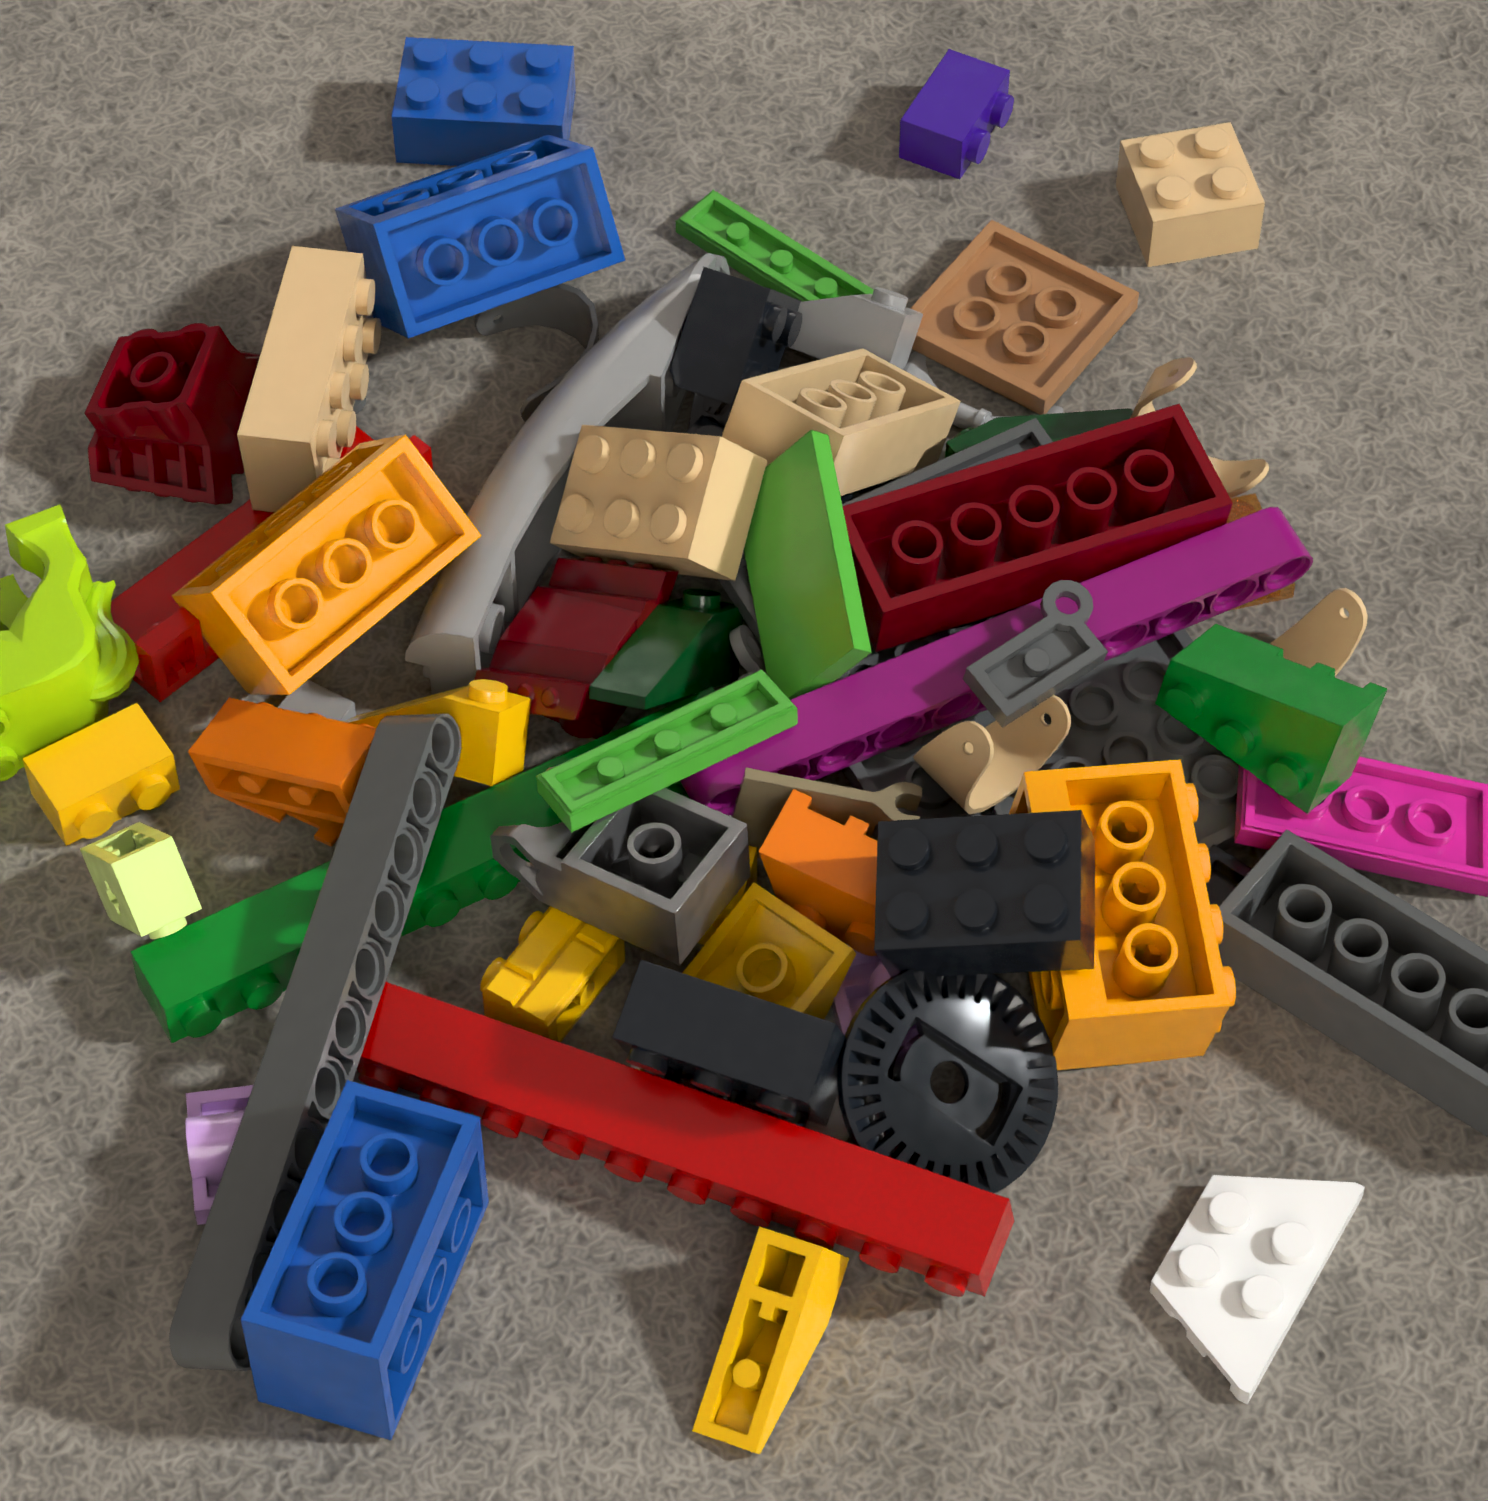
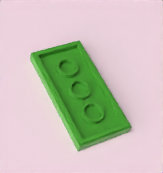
M810 430L765 467L744 547L766 673L789 700L833 683L872 653L829 436Z

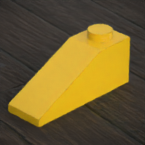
M480 679L473 680L464 687L363 713L343 722L357 725L364 723L377 728L380 721L386 716L449 714L455 719L461 735V753L454 776L494 786L524 770L531 698L507 692L508 686L502 682Z
M759 1226L692 1429L693 1432L753 1453L761 1454L828 1326L847 1268L848 1257L822 1246Z

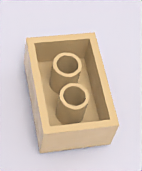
M582 425L550 543L581 558L593 556L600 557L603 561L611 559L625 560L631 565L635 563H648L654 568L678 570L680 575L735 581L767 460L721 436Z

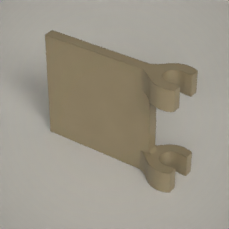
M745 768L731 817L747 824L748 846L757 847V858L761 859L758 851L793 789L812 797V803L809 806L810 810L842 825L846 824L850 815L869 823V829L865 835L871 837L875 825L878 826V821L920 819V816L903 814L897 808L917 811L923 788L914 783L899 782L883 790L871 792Z

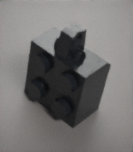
M707 267L703 268L669 370L677 387L695 393L688 429L702 415L725 427L741 381L780 370L778 368L785 347H791L800 332L802 324V314L798 312L800 300Z

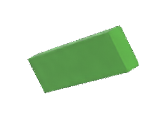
M714 190L676 220V233L708 253L724 256L728 266L758 285L773 289L801 302L849 295L873 294L874 290Z
M761 669L536 775L537 791L572 833L797 725V707Z

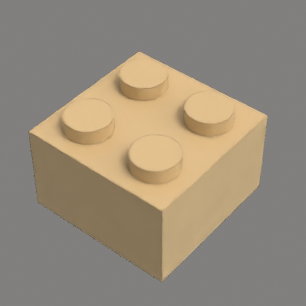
M1231 122L1120 141L1116 188L1148 267L1258 248L1265 202Z

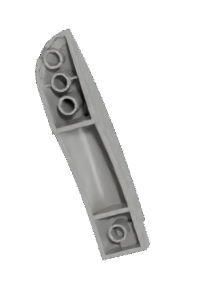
M712 253L705 254L623 317L550 391L501 456L467 514V517L482 536L441 569L406 649L405 661L423 665V676L430 678L432 695L467 686L474 680L478 669L489 668L498 640L537 588L545 572L562 550V548L551 544L550 540L581 426L594 425L672 432L688 390L676 386L669 370L703 268L707 267L730 275L729 266L724 256Z

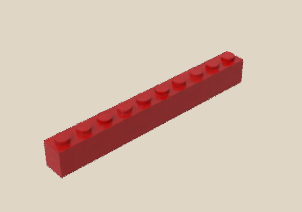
M385 982L357 1067L360 1073L359 1080L367 1086L396 1093L398 1087L420 1095L419 1100L457 1111L462 1110L481 1117L482 1125L500 1135L517 1138L521 1131L543 1139L542 1145L564 1158L579 1160L583 1153L605 1161L604 1167L623 1179L642 1182L645 1175L667 1183V1190L685 1201L704 1205L707 1198L732 1206L730 1212L749 1224L768 1227L770 1222L774 1221L795 1229L794 1235L800 1240L829 1250H833L835 1243L860 1252L859 1258L864 1263L878 1270L898 1273L899 1268L903 1267L925 1275L924 1281L929 1286L952 1296L962 1297L965 1290L985 1297L1015 1221L1009 1198L389 982Z

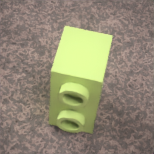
M138 822L80 848L110 920L141 937L148 934L150 939L168 936L187 925L186 916L202 909L172 836Z

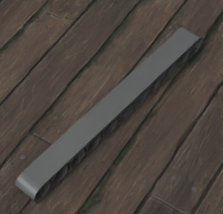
M449 714L386 716L376 728L171 1323L169 1333L170 1349L174 1360L179 1366L191 1369L251 1370L241 1318L347 1080L353 1081L460 758L461 735L455 719Z

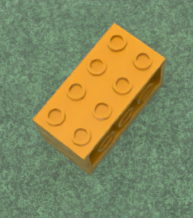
M406 434L363 442L172 595V598L180 608L184 607L200 621L202 636L247 693L250 695H290L482 535Z
M1181 759L1024 772L1009 814L1082 810L1095 839L1094 969L1029 972L1035 1011L1052 1043L1057 1070L1204 1056L1215 1033L1220 1032L1222 1020L1229 1007L1235 1004L1236 986L1231 967L1222 966L1218 945L1221 944L1223 939V920L1219 906L1209 902L1206 883L1209 882L1211 875L1210 856L1206 844L1197 843L1194 823L1198 819V797L1194 784L1185 783Z

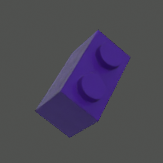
M948 49L900 120L899 158L957 179H961L971 162L980 164L989 147L990 133L995 126L1003 128L1012 113L1014 97L1008 94L1010 70Z

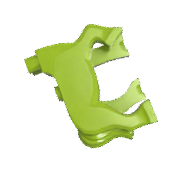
M60 504L5 524L10 556L22 569L34 573L42 580L28 598L21 591L14 574L0 578V782L10 779L19 769L24 767V757L108 717L109 700L118 697L129 688L139 664L134 641L124 629L114 623L111 615V598L116 586L115 581L112 580L106 583L101 581L92 582L87 560L77 547L70 533Z

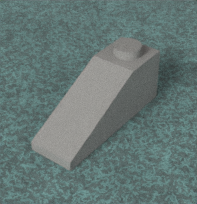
M879 287L874 288L873 294L803 301L798 309V312L802 314L800 332L795 343L789 348L818 359L863 348L903 370L907 364L923 313L907 308L906 305L909 298Z

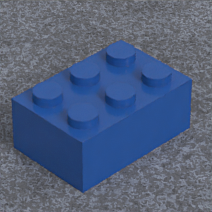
M406 37L392 111L396 163L459 166L545 135L569 140L576 94L574 46Z

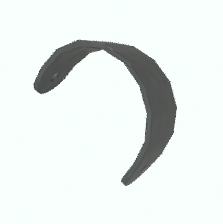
M563 283L478 313L474 319L477 331L484 336L531 325L559 329L576 338L585 348V351L576 363L599 341V324L594 303L580 289ZM501 315L500 318L493 320L494 317ZM568 371L530 395L523 402L520 412L524 422L529 419L544 398Z

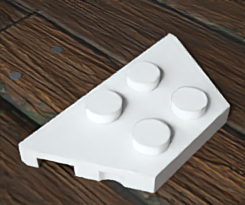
M1213 1175L1152 1278L1150 1293L1169 1316L1178 1319L1186 1330V1337L1203 1357L1208 1355L1230 1382V1391L1239 1401L1245 1404L1249 1403L1363 1196L1364 1186L1356 1182Z

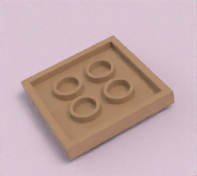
M991 220L910 308L923 313L912 349L1039 415L1046 414L1136 311L1139 292Z

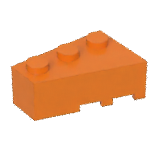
M793 789L758 851L776 897L859 953L877 956L874 950L878 841L865 835L869 829V823L850 815L846 824L842 825L810 810L809 806L812 803V797Z

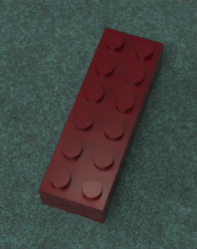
M1179 403L843 506L868 637L875 652L1024 606L1043 598L1045 590L1052 583L1060 580H1072L1081 583L1225 525L1233 502Z

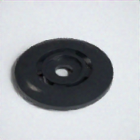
M910 969L890 977L863 1001L851 1019L844 1035L845 1040L840 1052L837 1068L838 1102L843 1122L853 1144L992 1193L1004 1189L1019 1178L1035 1161L1047 1140L1053 1125L1058 1099L1057 1063L1055 1056H1053L1052 1043L1042 1021L1021 993L994 974L936 976V973ZM915 1024L918 1035L909 1040L900 1051L893 1068L892 1079L888 1078V1069L909 1029ZM944 1061L958 1066L965 1081L962 1095L958 1100L950 1104L940 1101L934 1095L930 1083L934 1068ZM998 1083H1002V1095L997 1114L989 1128L979 1137L976 1135L975 1129L980 1127L992 1113L998 1097Z

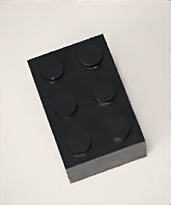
M1082 810L878 821L874 950L889 975L892 977L910 969L936 973V976L1094 969L1095 839Z
M640 960L612 1037L628 1053L626 1060L628 1063L639 1067L641 1071L679 1083L680 1078L689 1080L693 1085L704 1089V1093L742 1105L744 1099L755 1102L758 1107L767 1110L766 1114L802 1127H806L807 1121L827 1126L838 1095V1059L845 1040V1036L836 1023Z

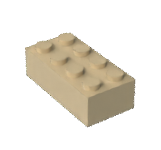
M299 246L291 247L237 433L252 510L275 513L338 462L343 447H351L354 442L356 414L353 411L355 400H364L366 397L369 382V369L366 364L369 353L376 354L378 352L381 339L380 318L372 317L375 302V281L366 278L363 253Z
M862 348L742 380L722 437L766 459L767 467L810 430L827 434L829 436L840 496L908 475L937 462L961 401Z

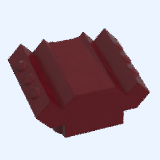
M194 323L180 330L166 332L142 329L129 336L118 337L84 412L96 429L88 445L91 481L124 487L126 490L133 492H150L159 497L172 496L182 498L183 501L192 503L204 502L214 505L232 503L233 487L231 475L244 474L237 433L260 354L237 350L220 326L209 327L204 323Z
M593 556L558 558L549 585L537 586L498 640L489 668L478 669L474 680L499 681L508 686L507 692L531 698L529 714L542 715L560 723L562 729L574 737H593L598 739L609 734L628 706L589 699V686L656 606L669 601L679 571L654 568L648 563H635L631 565L625 560L611 559L603 561L600 557Z

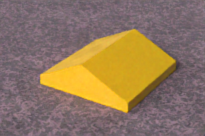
M753 882L683 973L824 1020L856 956V952L850 946Z

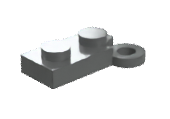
M1060 580L1052 583L1045 590L1040 603L1042 620L966 668L963 680L1002 728L1104 662L1108 651L1086 625L1093 610V598L1089 591L1080 583L1072 580ZM1062 597H1068L1076 602L1078 611L1073 614L1062 613L1057 609L1055 601Z

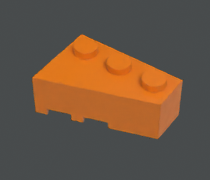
M229 697L189 749L188 753L209 792L277 823H280L287 814L318 828L314 839L332 847L340 836L376 728L364 723L357 725L325 718L317 713L305 714L277 708L266 702L253 703Z

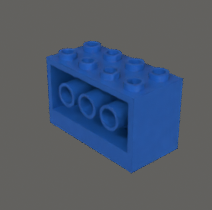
M552 135L542 136L335 209L348 252L363 253L366 278L375 281L373 318H380L382 326L408 339L625 261L593 147Z
M346 1081L241 1318L259 1402L392 1440L489 1204L479 1116L353 1081Z

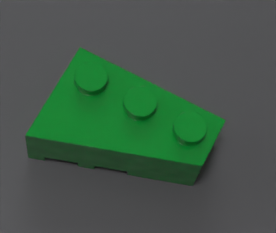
M1214 624L1170 659L1155 704L1216 747L1224 755L1231 758L1247 771H1250L1279 795L1308 814L1352 776L1387 688L1369 682L1364 688L1335 678V668L1319 662L1308 668L1283 658L1282 648Z

